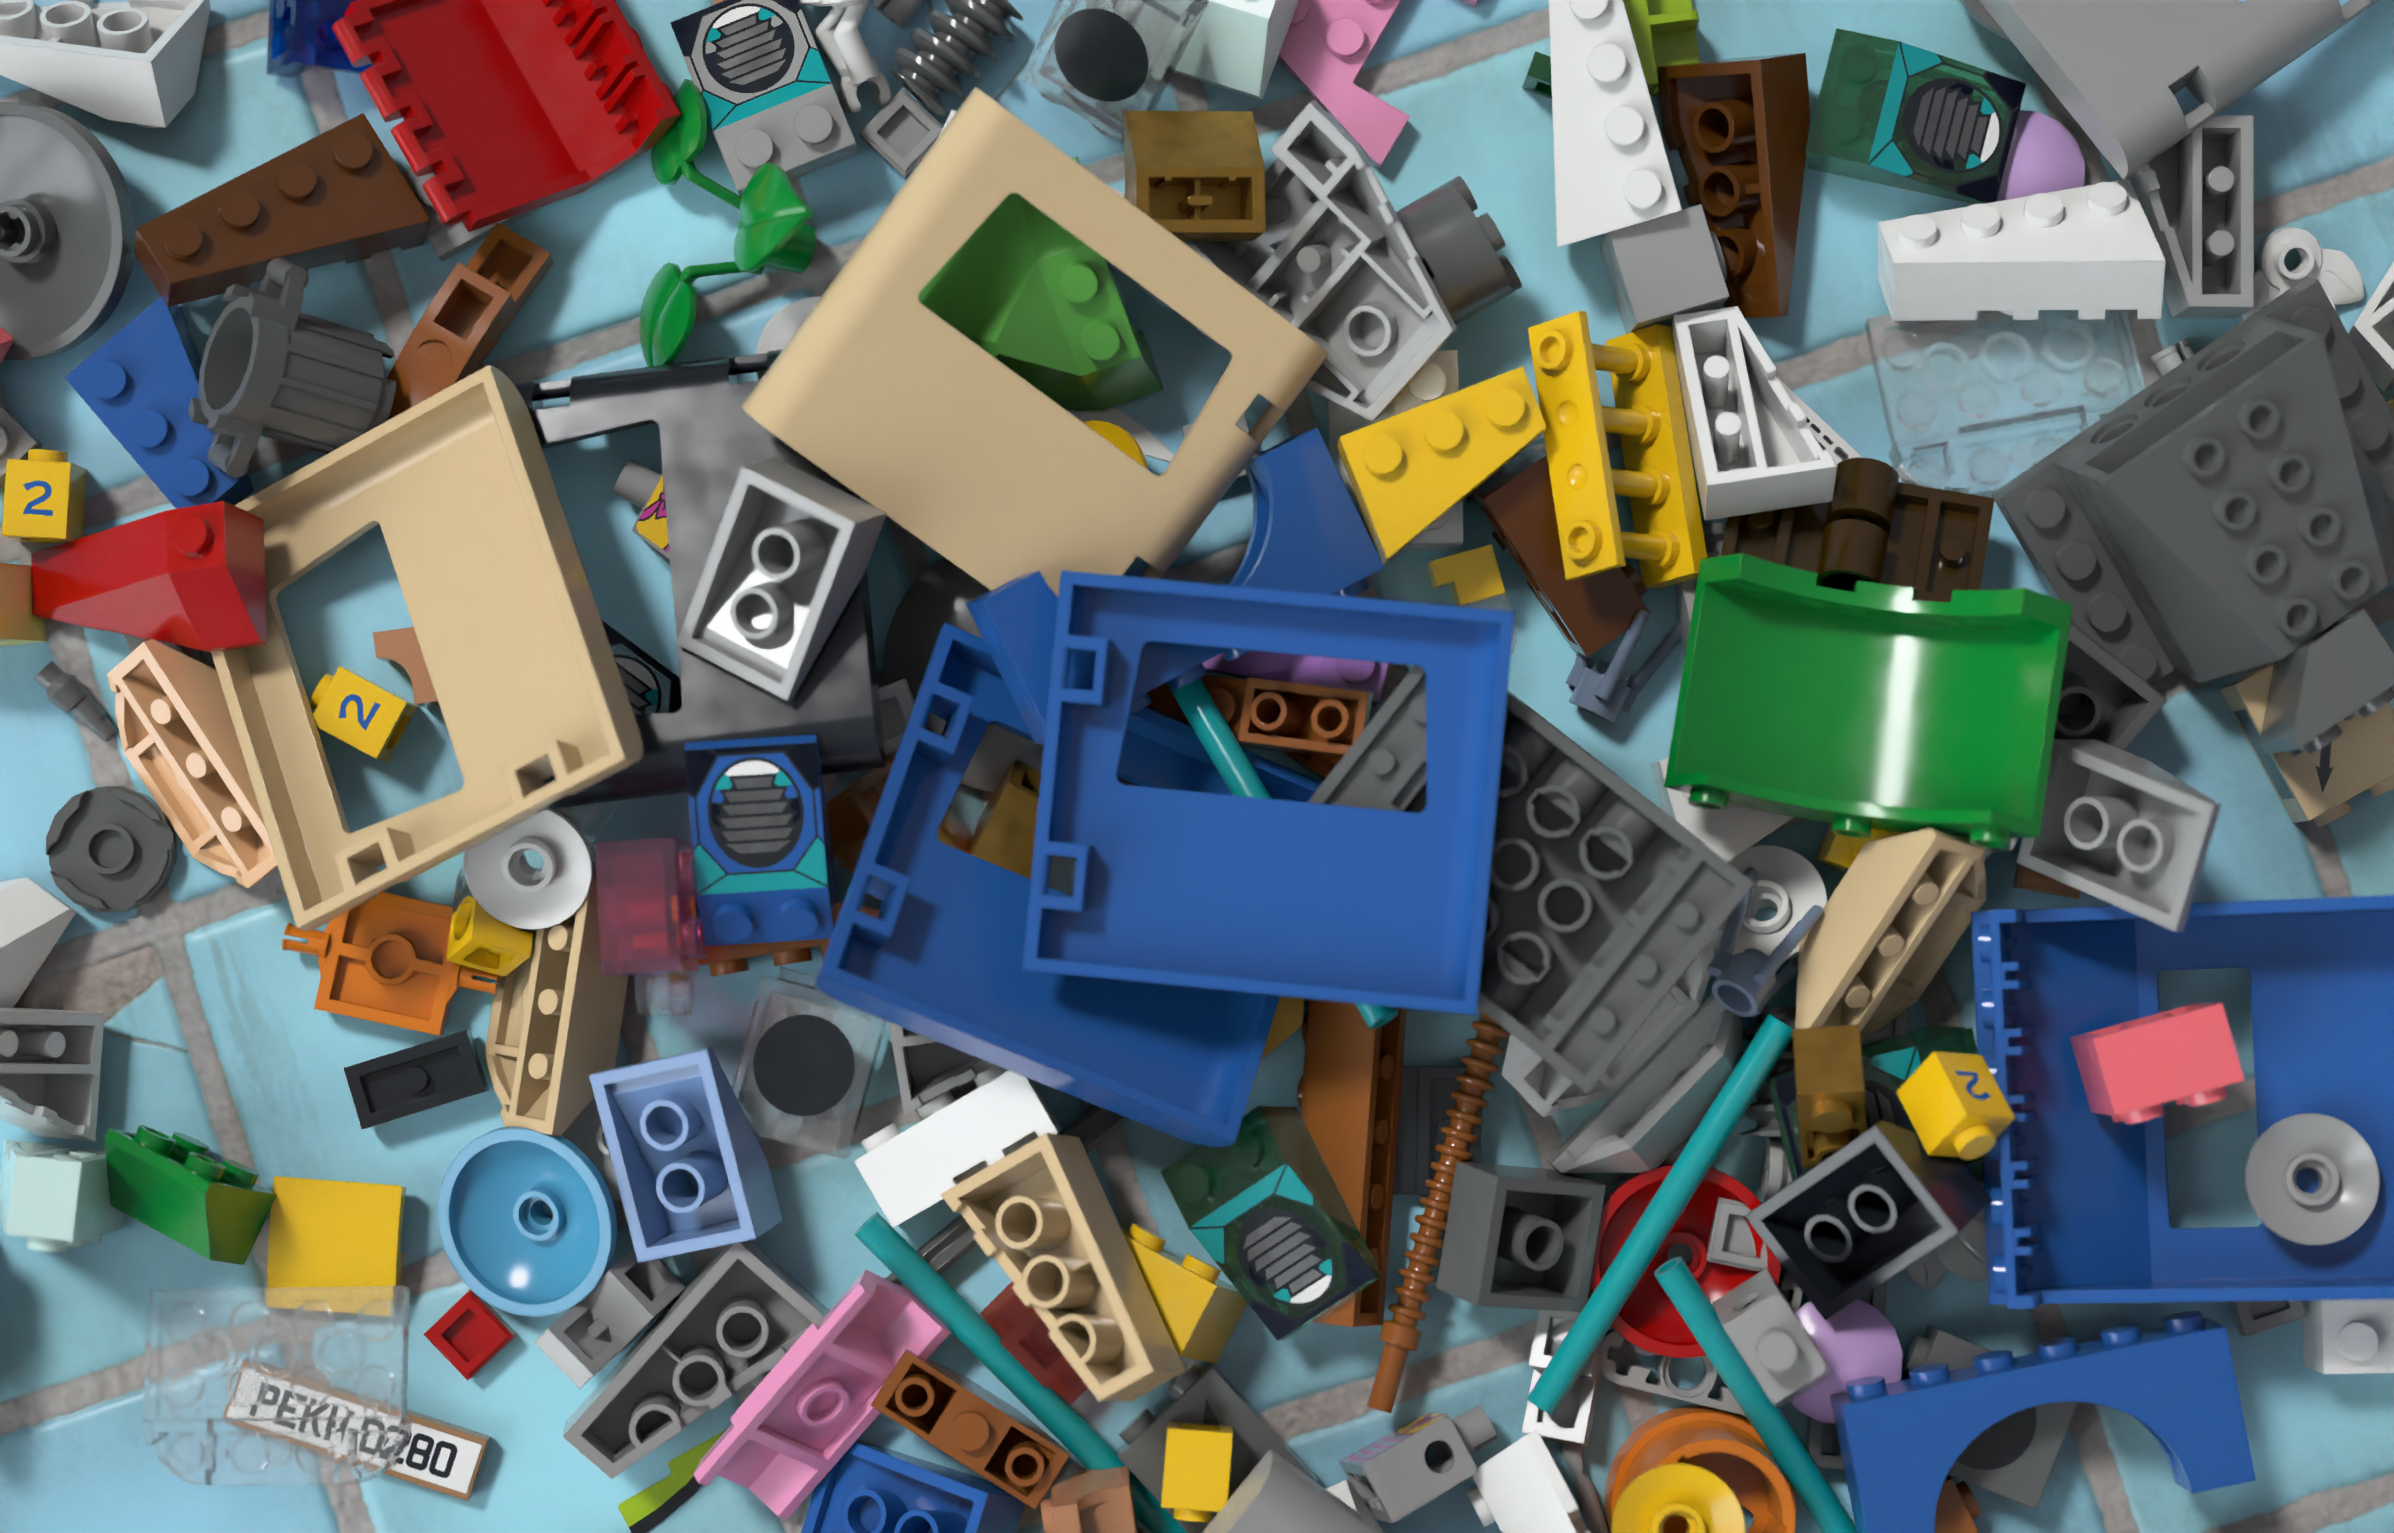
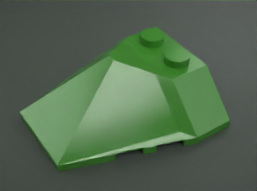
M1077 156L1072 158L1074 161L1080 164ZM1011 193L1005 197L919 293L918 298L922 305L1066 410H1105L1163 391V384L1143 330H1135L1110 262L1017 193Z

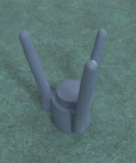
M1639 610L1610 664L1596 658L1592 669H1589L1591 655L1586 657L1577 652L1575 664L1565 682L1575 687L1569 702L1612 723L1616 722L1621 710L1629 713L1639 692L1679 643L1682 637L1680 622L1678 621L1670 633L1665 636L1627 686L1626 684L1631 674L1623 670L1649 619V613L1646 610Z
M1749 867L1744 871L1743 875L1752 882H1755L1757 873L1754 868ZM1753 886L1749 889L1730 913L1718 953L1707 967L1708 972L1717 977L1712 985V993L1722 1007L1742 1017L1758 1016L1768 1001L1798 975L1799 955L1778 973L1777 969L1823 914L1821 906H1812L1770 956L1752 948L1744 950L1743 953L1733 955Z

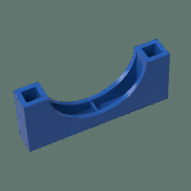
M1318 428L1298 433L1253 456L1245 466L1253 498L1251 537L1242 563L1228 586L1354 597L1367 590L1370 586L1365 577L1381 570L1384 566ZM1038 570L1020 575L966 603L1035 744L1044 743L1058 607V597ZM1162 642L1147 643L1142 652L1130 714L1151 703L1147 692L1168 682L1171 690H1175L1204 676L1206 671L1202 663L1223 653L1226 661H1230L1250 651ZM1071 650L1067 688L1093 691L1096 653Z
M2186 1311L2164 1317V1327L2140 1331L2138 1324L2117 1325L2102 1329L2100 1331L2101 1340L2076 1344L2074 1337L2053 1338L2037 1343L2038 1353L2013 1357L2011 1350L1990 1351L1974 1356V1366L1949 1371L1947 1363H1934L1911 1369L1909 1371L1911 1379L1886 1384L1885 1377L1871 1376L1847 1382V1392L1830 1395L1857 1533H1935V1513L1942 1485L1949 1470L1964 1449L1979 1434L2003 1418L2030 1407L2055 1402L2094 1403L2108 1406L2133 1416L2157 1440L2169 1462L2175 1483L2192 1494L2256 1481L2226 1326L2208 1317L2203 1318L2201 1311Z

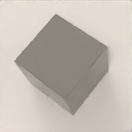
M1701 204L1608 232L1600 246L1626 334L1654 324L1672 325L1674 315L1720 309L1729 298L1725 283L1727 271L1723 253L1715 233L1709 231Z

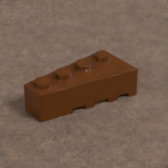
M362 113L136 228L134 254L166 306L171 307L224 294L227 287L234 284L249 288L250 283L263 280L266 275L267 265L275 258H284L301 266L308 273L309 269L340 261H345L348 264L371 258L373 253L401 247V250L422 246L424 245L431 220L365 114Z

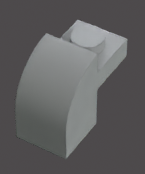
M633 1248L606 1272L597 1288L586 1299L571 1307L534 1343L581 1389L598 1372H601L686 1287L659 1259L638 1263Z

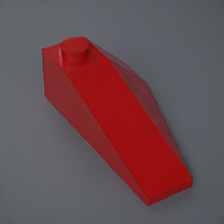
M226 501L166 510L31 554L32 615L35 617L100 631L107 630L131 635L144 640L154 639L208 653L267 644L264 519Z

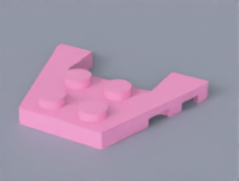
M1299 0L1278 60L1299 84L1302 83L1323 106L1326 113L1361 146L1367 160L1376 168L1381 169L1408 123L1410 116L1358 87L1354 82L1402 0ZM1479 0L1462 1L1466 2L1467 4L1475 8Z

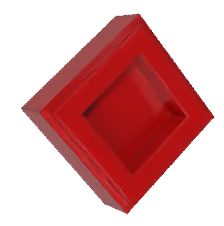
M470 1289L423 1335L468 1381L502 1350L517 1333L486 1301Z

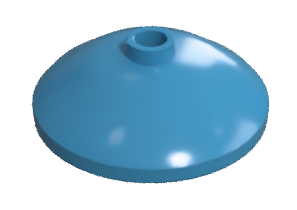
M515 1126L492 1130L467 1144L453 1159L443 1178L438 1198V1225L445 1252L464 1283L476 1295L494 1307L508 1313L527 1317L554 1315L586 1299L597 1288L603 1276L609 1270L617 1241L616 1212L610 1191L599 1170L589 1157L564 1137L538 1133L532 1129ZM543 1201L551 1208L553 1219L548 1217L543 1211Z

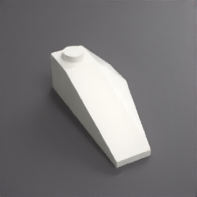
M0 0V75L107 120L133 123L143 128H166L195 94L211 8L209 0H129L94 3L93 0H69L47 6H34L33 0Z
M1538 1430L1525 1435L1477 1467L1478 1471L1472 1475L1478 1487L1467 1492V1495L1484 1527L1496 1522L1502 1533H1591L1586 1528L1578 1506Z

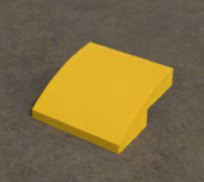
M274 1176L272 1193L277 1196L270 1212L267 1307L397 1317L404 1253L400 1252L406 1187Z

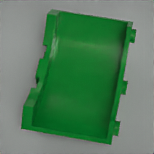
M1743 553L1700 560L1664 787L1690 794L1688 803L1698 808L1723 811L1728 809V804L1785 816L1832 823L1831 832L1853 838H1869L1871 829L1910 833L1933 828L1961 837H1970L1969 842L1971 844L1993 849L2010 848L2011 839L2039 838L2073 610L2072 604L2027 588L1953 590L1951 603L1924 601L1917 599L1918 591L1914 587L1858 580L1855 582L1854 592L1817 586L1818 573L1784 566Z

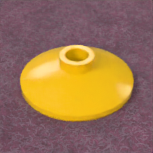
M1670 1463L1653 1467L1636 1477L1625 1488L1618 1499L1611 1525V1533H1664L1663 1526L1665 1521L1671 1516L1679 1515L1687 1521L1685 1533H1745L1743 1513L1731 1489L1710 1471L1684 1463Z

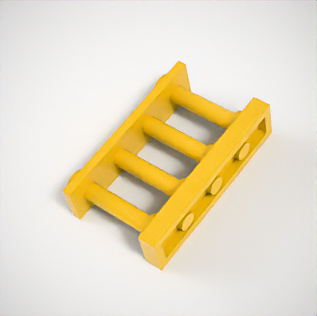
M1576 311L1529 327L1528 334L1539 407L1547 426L1543 433L1566 580L1575 581L1626 566L1625 558L1639 559L1642 581L1646 588L1660 589L1698 578L1700 560L1707 558L1671 326L1654 324L1605 341L1606 345L1591 343L1587 312ZM1596 370L1610 372L1615 407L1601 405ZM1605 432L1620 434L1625 470L1610 467ZM1615 495L1628 496L1630 498L1635 533L1620 531Z

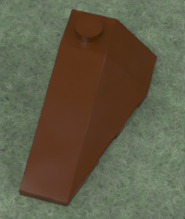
M1806 53L1753 56L1658 67L1663 133L1669 150H1678L1689 181V184L1683 186L1689 206L1702 205L1709 231H1713L1719 241L1726 265L1727 279L1725 283L1729 293V298L1724 303L1725 308L1737 306L1744 318L1787 316L1810 126Z

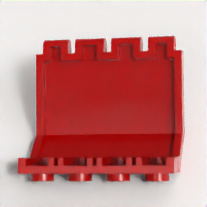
M355 0L350 3L345 11V17L336 21L331 27L353 67L357 68L372 63L373 66L360 74V79L384 121L391 122L400 118L404 119V121L392 128L391 133L416 177L435 173L436 176L428 179L422 185V188L444 226L462 222L466 230L471 232L582 193L657 145L680 116L670 88L659 78L644 52L640 36L629 26L615 0Z

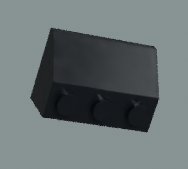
M1881 1120L1753 1208L1745 1215V1218L1826 1320L1958 1234L1992 1198L1959 1157L1928 1155L1917 1133Z

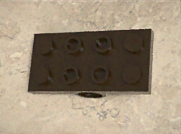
M1849 458L1837 464L1833 500L1831 502L1728 517L1721 556L1743 553L1784 566L1818 573L1817 586L1854 592V585L1858 580L1914 587L1918 591V600L1951 603L1953 590H1980L1994 499L1900 483L1898 472L1885 462L1871 458Z

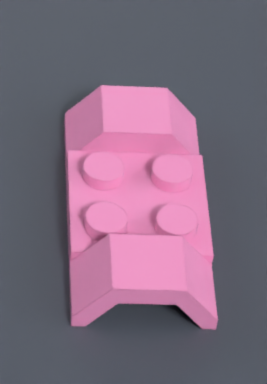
M865 1270L827 1313L821 1325L818 1326L812 1323L730 1417L732 1424L700 1460L693 1474L698 1483L708 1486L718 1475L749 1488L778 1517L787 1520L881 1413L870 1405L904 1351L908 1349L927 1360L951 1333L950 1330L909 1290Z

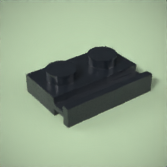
M1403 1066L1393 1194H1430V1188L1426 1187L1425 1181L1427 1179H1434L1436 1171L1430 1168V1164L1433 1161L1438 1162L1441 1153L1436 1151L1435 1146L1437 1144H1444L1446 1136L1441 1133L1440 1129L1443 1126H1449L1451 1123V1118L1446 1115L1447 1109H1454L1456 1106V1100L1451 1097V1092L1460 1090L1461 1082L1457 1081L1456 1075L1459 1073L1465 1074L1467 1067ZM1480 1108L1479 1113H1478V1116L1481 1117V1118H1482V1108ZM1475 1125L1473 1129V1134L1479 1140L1477 1143H1470L1468 1152L1473 1154V1160L1465 1162L1481 1163L1482 1125Z

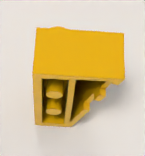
M1523 366L1339 437L1337 449L1383 566L1542 435L1547 426Z
M1132 1223L1129 1231L1121 1228L1177 1354L1181 1357L1216 1364L1250 1297L1246 1292L1219 1279L1221 1270L1189 1253L1185 1255L1184 1259H1181L1163 1250L1167 1241L1157 1234Z

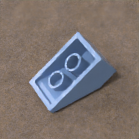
M712 1047L599 1071L589 1075L638 1263L756 1239L783 1221L767 1158Z

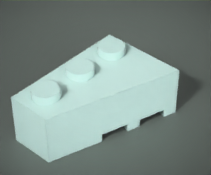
M14 1140L4 1141L0 1175V1224L6 1235L27 1237L26 1248L66 1252L68 1247H84L85 1243H101L102 1234L118 1231L123 1228L124 1212L114 1208L110 1203L105 1150Z

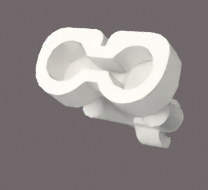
M800 0V4L817 7L833 6L814 30L813 34L841 77L838 85V98L841 107L848 113H856L861 110V104L857 98L856 91L858 86L864 81L872 89L871 97L874 104L877 106L887 104L891 99L889 83L886 77L879 72L876 59L871 57L857 29L871 0Z

